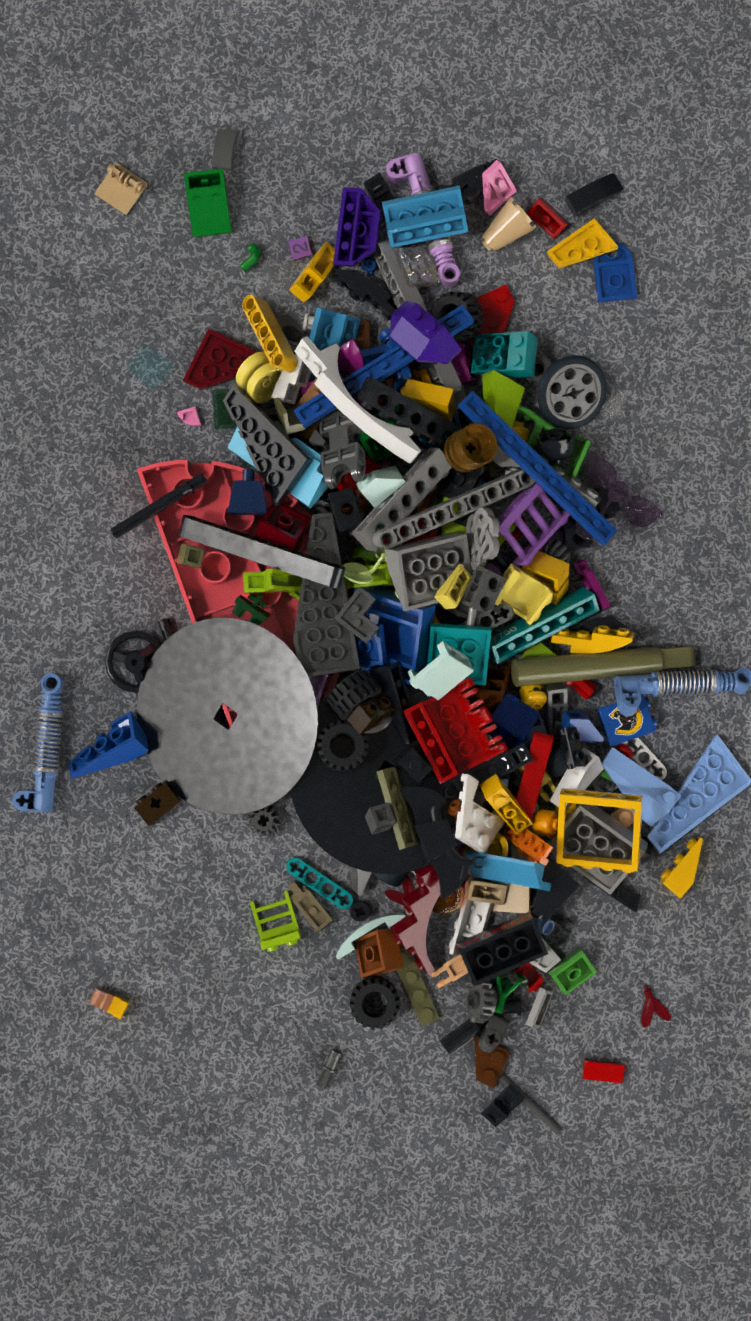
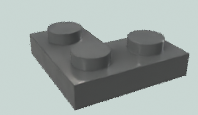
M359 587L335 619L367 644L379 629L378 626L364 616L376 599Z

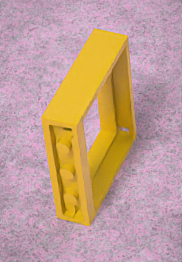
M562 788L559 794L556 863L564 867L577 865L584 869L597 867L605 871L622 870L625 873L638 871L643 796ZM566 803L635 809L632 860L565 854Z

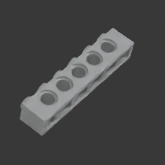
M429 448L403 476L406 483L376 506L352 532L366 550L378 551L381 549L373 543V535L378 525L382 529L410 517L411 512L424 502V497L433 492L437 487L436 484L449 474V470L452 467L446 460L444 453L439 448ZM431 468V475L429 476L428 471ZM417 482L419 485L418 490L415 488ZM405 496L406 502L403 505L402 499ZM390 511L393 512V516L391 519L389 517ZM386 534L382 536V542L385 544Z

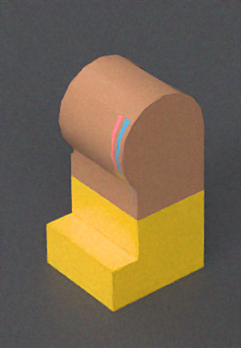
M100 987L95 988L89 1001L93 1006L103 1009L118 1019L123 1017L130 1000Z

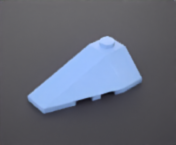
M613 747L601 762L603 768L622 794L643 796L642 820L651 827L671 811L681 796L668 784Z

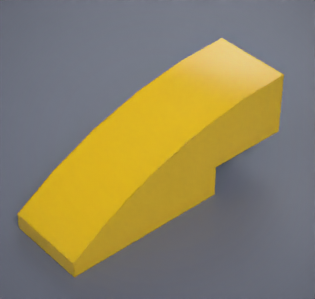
M326 241L289 289L303 303L313 295L319 284L324 281L334 266L335 248Z

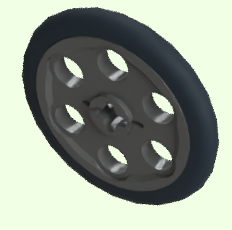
M579 355L563 357L548 367L539 382L537 398L540 411L547 421L559 428L574 429L584 426L592 421L601 411L606 399L607 383L603 371L593 360ZM572 368L573 376L566 379L565 371ZM589 373L591 376L590 381L584 384L582 377L584 374ZM555 382H558V391L552 393L550 389L551 385ZM572 389L577 390L573 393V396L569 395ZM592 392L594 395L593 400L586 402V394ZM561 401L562 409L556 412L554 405L556 402ZM579 406V414L572 416V408Z

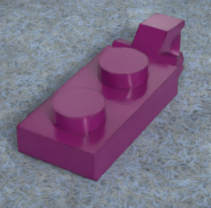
M582 559L573 564L575 573L583 578V587L595 594L599 610L602 611L610 607L609 601L586 560Z

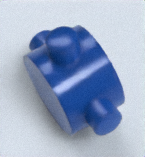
M367 258L364 266H361L362 270L370 273V275H373V271L378 267L377 263L370 260V258Z

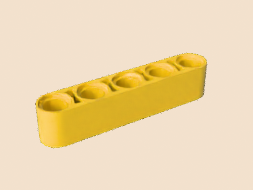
M247 295L242 303L243 310L271 366L288 373L293 372L297 366L296 356L268 302L256 296Z

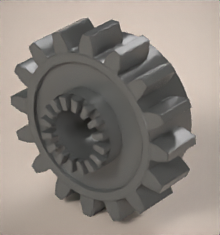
M470 981V986L466 987L468 992L464 994L466 997V1001L463 1002L466 1005L464 1012H467L466 1018L470 1019V1022L484 1023L495 1012L497 1004L496 991L488 981L476 986Z

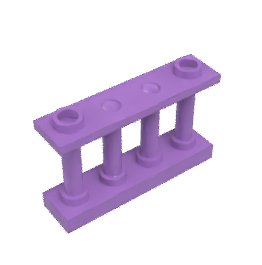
M536 482L532 486L523 489L497 518L499 521V535L505 538L518 555L517 559L512 563L515 566L529 565L533 561V556L555 531L568 521L570 515L566 510L559 511L544 492L545 490ZM537 496L553 515L548 524L533 505V500ZM524 510L529 512L542 529L536 537L521 518V513ZM512 523L518 526L530 542L525 550L509 532V527Z

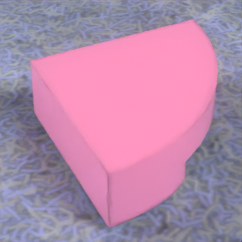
M196 406L177 412L179 418L186 424L202 426Z

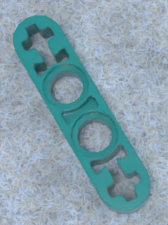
M293 857L287 862L286 869L292 876L337 907L347 909L352 905L353 897L350 892L302 859ZM298 861L301 869H304V866L308 867L302 878L298 876L301 874L300 871L295 870L293 872L291 870V862L295 863ZM307 873H316L317 881L309 883L306 880ZM330 883L333 885L334 890L331 894L323 892L322 887L324 884ZM337 888L341 890L338 893L342 897L345 895L349 896V904L344 903L341 905V900L338 897L335 900L331 898L335 895Z

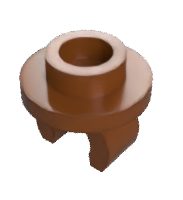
M461 800L452 801L447 809L449 815L453 816L456 821L458 811L461 812Z

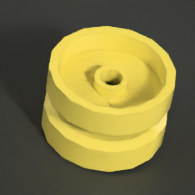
M257 352L249 356L241 364L236 374V382L255 402L265 403L273 399L271 396L283 371L271 366L265 352Z

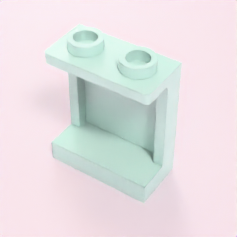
M444 641L437 645L440 655L419 673L412 669L408 671L411 685L415 689L419 688L424 691L427 696H432L437 700L441 699L474 671L468 657Z

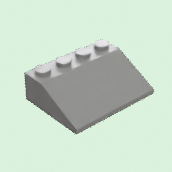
M451 532L385 549L388 571L403 611L439 603L434 596L459 564H462L472 576L467 534Z
M576 804L565 819L564 853L632 860L633 832L596 805ZM558 832L548 843L553 847L551 853L557 856ZM642 838L640 841L639 860L646 853L648 842ZM572 866V868L610 895L628 874L617 869L605 871L597 867L584 869L581 866Z

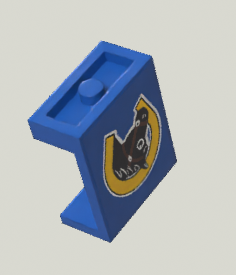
M641 695V703L633 716L622 715L618 710L617 703L596 709L608 746H614L656 732L657 722L654 715H650L648 708H651L648 697Z

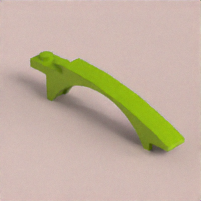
M380 564L375 572L371 574L374 578L373 581L367 584L355 583L344 577L346 589L393 586L394 584L387 564ZM374 565L366 567L368 568V570H371L374 567ZM278 569L243 573L244 593L300 592L302 577Z

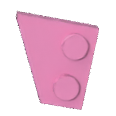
M497 160L482 173L484 212L489 216L517 191L503 165Z

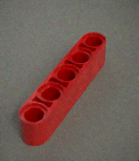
M536 730L533 732L528 750L533 761L524 765L515 798L530 820H532L554 735Z

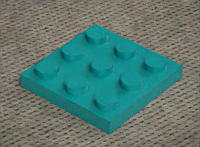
M431 623L427 665L440 655L437 645L444 641L466 655L474 671L462 681L471 677L475 685H486L491 627Z

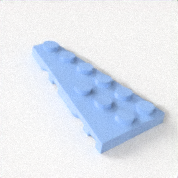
M718 734L714 736L677 791L681 794L671 811L654 825L648 834V840L658 853L663 852L751 784L750 777Z

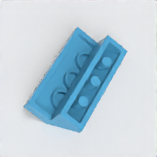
M460 185L382 202L391 248L468 232Z
M317 308L309 339L320 351L336 343L340 347L351 339L356 340L361 319ZM311 372L309 381H313V380L316 379V378L313 376L312 372ZM347 372L339 373L340 376L346 378Z
M470 850L465 852V855L470 859L476 856L484 858L476 860V865L484 866L483 868L479 869L469 865L470 873L473 877L550 892L551 883L542 881L545 867L543 864Z

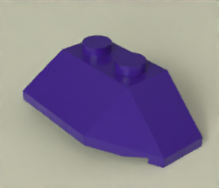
M343 187L333 265L353 267L376 251L381 212L362 188Z
M405 301L391 314L390 338L417 362H441V364H448L462 351L447 329L419 304Z

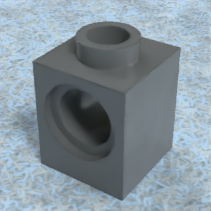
M389 803L370 807L365 815L372 835L390 830L395 822Z

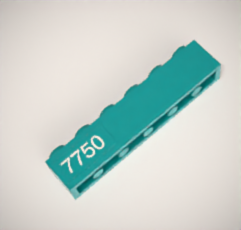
M581 587L564 596L558 605L550 603L545 606L541 611L539 619L531 625L521 618L492 633L489 657L498 664L600 611L595 594L585 587Z

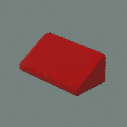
M542 197L538 198L526 213L553 239L570 224Z
M584 1059L582 1079L622 1083L625 1064Z

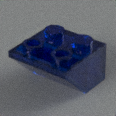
M506 692L491 714L494 721L485 725L487 728L496 724L497 728L487 734L491 737L501 735L503 739L499 742H505L507 747L512 749L523 743L541 713Z

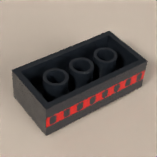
M530 912L456 943L474 986L548 955Z

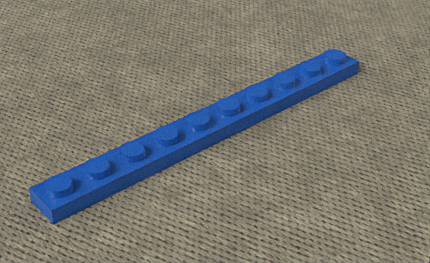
M464 305L459 306L437 320L447 329L451 336L474 323L473 317ZM397 345L342 379V382L352 398H355L366 377L374 378L380 382L415 359ZM322 392L293 411L303 427L307 428L337 409V407Z
M473 391L457 406L474 423L486 425L491 429L496 437L497 445L602 546L618 531Z

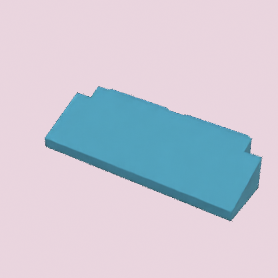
M237 426L227 448L256 469L246 449L247 444L238 433L239 428ZM292 438L311 461L289 494L311 509L328 488L323 475L320 473L322 471L321 455L299 439Z

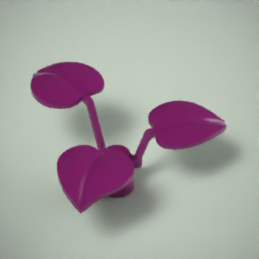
M354 339L340 346L338 353V368L341 371H347V376L364 366L361 351ZM314 380L308 382L307 388H301V398L308 390V388L311 386V384L314 382ZM362 407L364 410H366V411H367L368 413H370L371 415H374V414H377V413H378V411L375 410V409H373V408H372V410L370 411V410H368V409Z

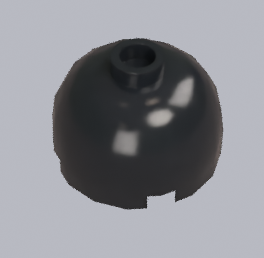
M566 429L544 430V435L539 436V433L536 434V447L539 454L547 460H551V463H561L563 459L568 458L574 451L576 444V434L574 431H571L570 434L566 433Z

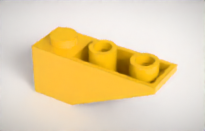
M497 774L480 784L485 799L516 835L533 824Z
M701 837L691 838L686 844L689 852L685 856L680 852L673 860L677 866L675 868L671 867V869L666 868L660 875L662 878L660 883L680 899L694 883L703 842Z

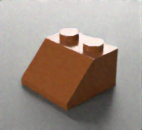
M391 929L376 930L354 940L361 978L385 974L404 968L400 946H397L392 939L393 932Z

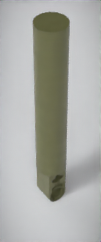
M656 646L593 654L580 653L515 659L511 664V674L514 685L518 687L613 678L625 675H645L657 671L661 672L663 669L696 666L694 646L659 649Z

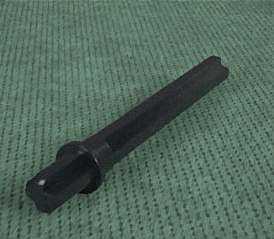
M200 473L188 481L184 480L185 483L111 528L112 535L117 539L190 493L194 494L195 490L207 483V479Z

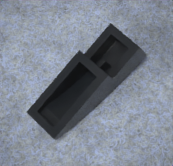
M612 173L567 195L565 203L573 216L576 217L624 189L616 175Z

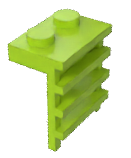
M288 890L284 891L285 900L258 908L255 907L254 901L250 902L261 939V949H267V952L279 949L278 945L286 943V946L294 945L301 938ZM283 904L288 905L289 911L259 920L257 912ZM291 915L293 922L262 931V923Z

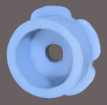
M545 918L539 919L536 923L539 933L549 935L554 929V922L550 919L548 921Z

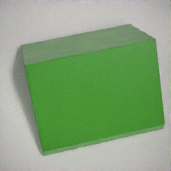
M577 948L552 967L548 973L566 996L596 974L597 971L584 952Z

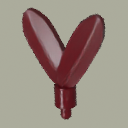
M408 875L402 883L404 894L395 890L385 891L388 899L403 906L405 904L402 898L414 891L412 880Z
M644 985L646 1000L641 1015L642 1026L647 1028L650 1025L653 1010L663 1020L670 1021L671 1016L667 1008L653 997L652 990L649 989L648 985Z

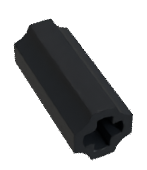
M468 1019L442 1038L440 1042L446 1051L452 1055L482 1033V1030L477 1023L470 1022V1019Z

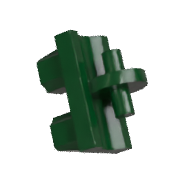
M250 593L247 598L240 595L234 601L236 604L232 613L242 618L245 612L248 611L252 614L248 622L260 625L271 615L263 610L267 604L261 600L264 596L262 593H259L257 597Z

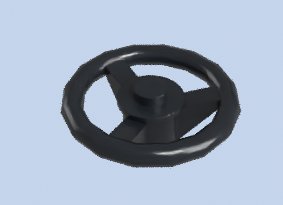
M138 630L125 632L115 638L107 648L105 656L106 673L113 684L123 691L138 693L140 683L144 680L143 671L148 665L147 657L155 649L156 651L162 645L161 642L150 633ZM138 638L150 643L142 651L133 650L127 655L116 652L118 646L129 639ZM113 659L125 664L126 669L134 674L137 685L127 684L117 676L113 668Z

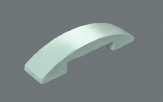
M387 914L364 923L345 939L336 954V958L340 959L355 950V946L352 943L354 940L384 922L390 929L392 925L406 917L405 914Z

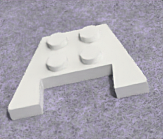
M462 774L461 781H464L463 792L460 791L459 794L462 804L461 812L458 811L455 838L474 850L485 853L504 820L495 809L491 813L473 802L479 781L469 774Z

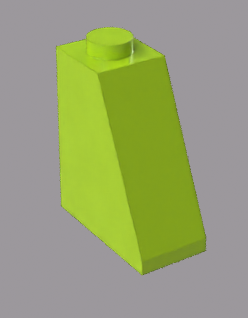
M495 370L487 372L482 376L484 402L512 428L525 388Z

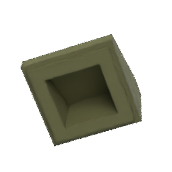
M181 544L177 563L200 568L205 549Z

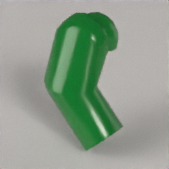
M252 243L247 248L251 254L240 264L244 272H247L258 262L261 249L255 243Z

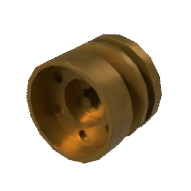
M474 423L450 435L445 442L444 453L449 465L456 471L463 473L471 472L492 461L497 453L498 445L491 429L486 425Z

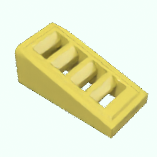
M462 564L456 567L434 596L445 609H454L458 606L472 578L471 574Z

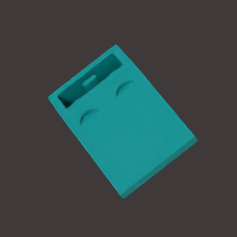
M529 331L477 335L474 338L471 373L483 375L495 370L505 377H534L538 338Z

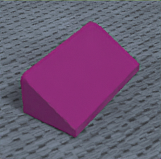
M458 343L462 351L451 360V363L461 385L478 382L477 374L471 373L472 355L469 345Z

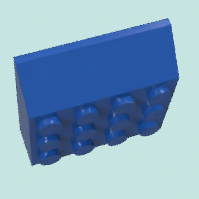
M362 588L376 599L366 612V617L374 624H383L387 662L400 661L405 682L411 685L408 671L412 669L419 673L427 666L430 624L434 620L435 604L403 611L400 600L394 591L385 588Z

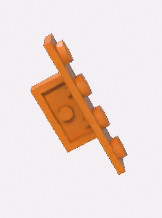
M508 824L506 825L502 835L519 848L517 852L531 862H539L546 866L550 861L546 857L553 847L528 829H524L516 835Z

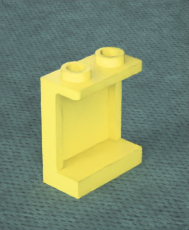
M511 563L502 575L506 580L495 605L509 604L515 614L525 619L526 623L531 625L539 619L545 605L550 604L553 592L548 585Z

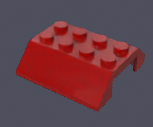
M471 677L458 683L441 699L437 700L433 697L403 711L440 784L508 750L505 742L497 746L494 745L503 739L501 735L493 737L490 741L486 735L488 732L494 731L497 726L493 724L487 728L485 727V725L494 721L486 706L476 710V707L484 704L483 699L470 704L468 698L479 692L477 688L467 692L469 688L475 685Z

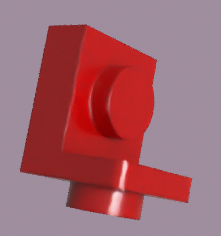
M530 963L522 965L514 971L517 975L521 973L523 976H526L528 980L526 985L529 987V993L532 991L536 992L542 987L544 978Z

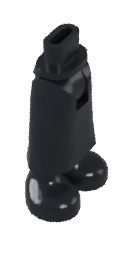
M497 159L490 163L486 161L485 164L478 165L452 179L453 184H440L436 187V190L460 185L463 203L466 202L470 205L483 194L482 173Z

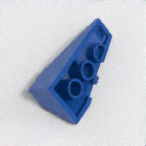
M129 711L110 724L113 728L105 736L100 733L96 737L98 740L92 748L86 746L68 762L71 778L132 761L149 751L147 737L133 712Z

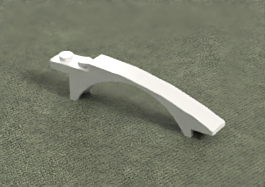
M308 336L303 338L294 352L318 378L314 384L345 416L367 435L406 462L412 463L421 452L419 447L409 437L413 434L412 430L386 423L374 417L352 398L339 374L338 353L340 347L337 343L320 351Z

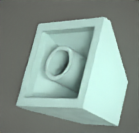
M392 466L365 474L364 479L356 485L375 508L406 483L397 467Z

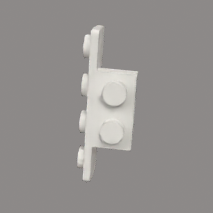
M469 877V880L465 883L464 889L466 892L464 899L460 902V914L454 924L455 933L449 943V954L458 955L460 953L456 943L463 941L465 937L470 938L486 931L493 904L466 899L470 879H477V877Z

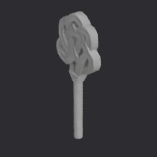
M482 507L477 509L467 520L466 534L469 555L472 557L470 563L473 574L477 566L485 568L486 559L493 560L499 552V541L497 539L499 535V521L494 517L492 510ZM469 608L467 626H475L476 610Z

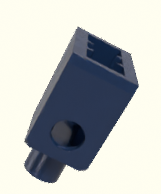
M244 469L242 471V480L233 481L228 507L229 515H265L267 513L262 481H254L255 470Z

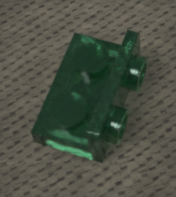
M230 389L212 390L215 430L237 428L236 422L232 420L223 402Z

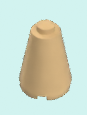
M512 197L506 202L482 236L484 239L482 244L488 251L493 249L495 252L536 228L535 224L530 225L532 220L518 204H512L514 201Z

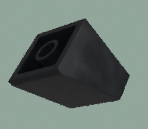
M549 856L546 857L550 861L544 867L542 881L551 883L550 892L534 889L531 897V906L533 907L531 911L540 920L544 917L547 921L580 886Z

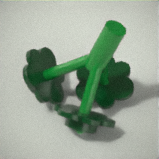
M514 972L512 975L517 979L515 984H511V980L508 978L500 980V977L508 976V973L495 977L496 981L493 987L496 993H498L496 1013H502L506 997H512L514 990L520 984L526 990L529 989L526 985L528 980L525 975L523 976L521 973L517 975Z

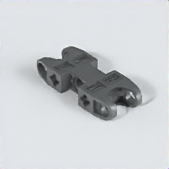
M332 411L319 419L320 435L330 444V450L321 452V469L327 486L330 489H335L338 487L342 476L347 473H351L355 482L362 481L365 476L366 461L365 450L358 442H355V435L364 433V431L341 411Z

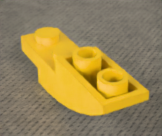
M603 625L595 627L592 634L584 630L573 632L565 628L552 635L551 643L571 645L570 653H602L631 643L635 632H630L626 628L610 629V627Z

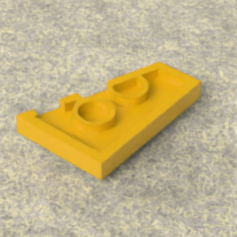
M594 218L548 250L547 255L560 269L618 250V245Z

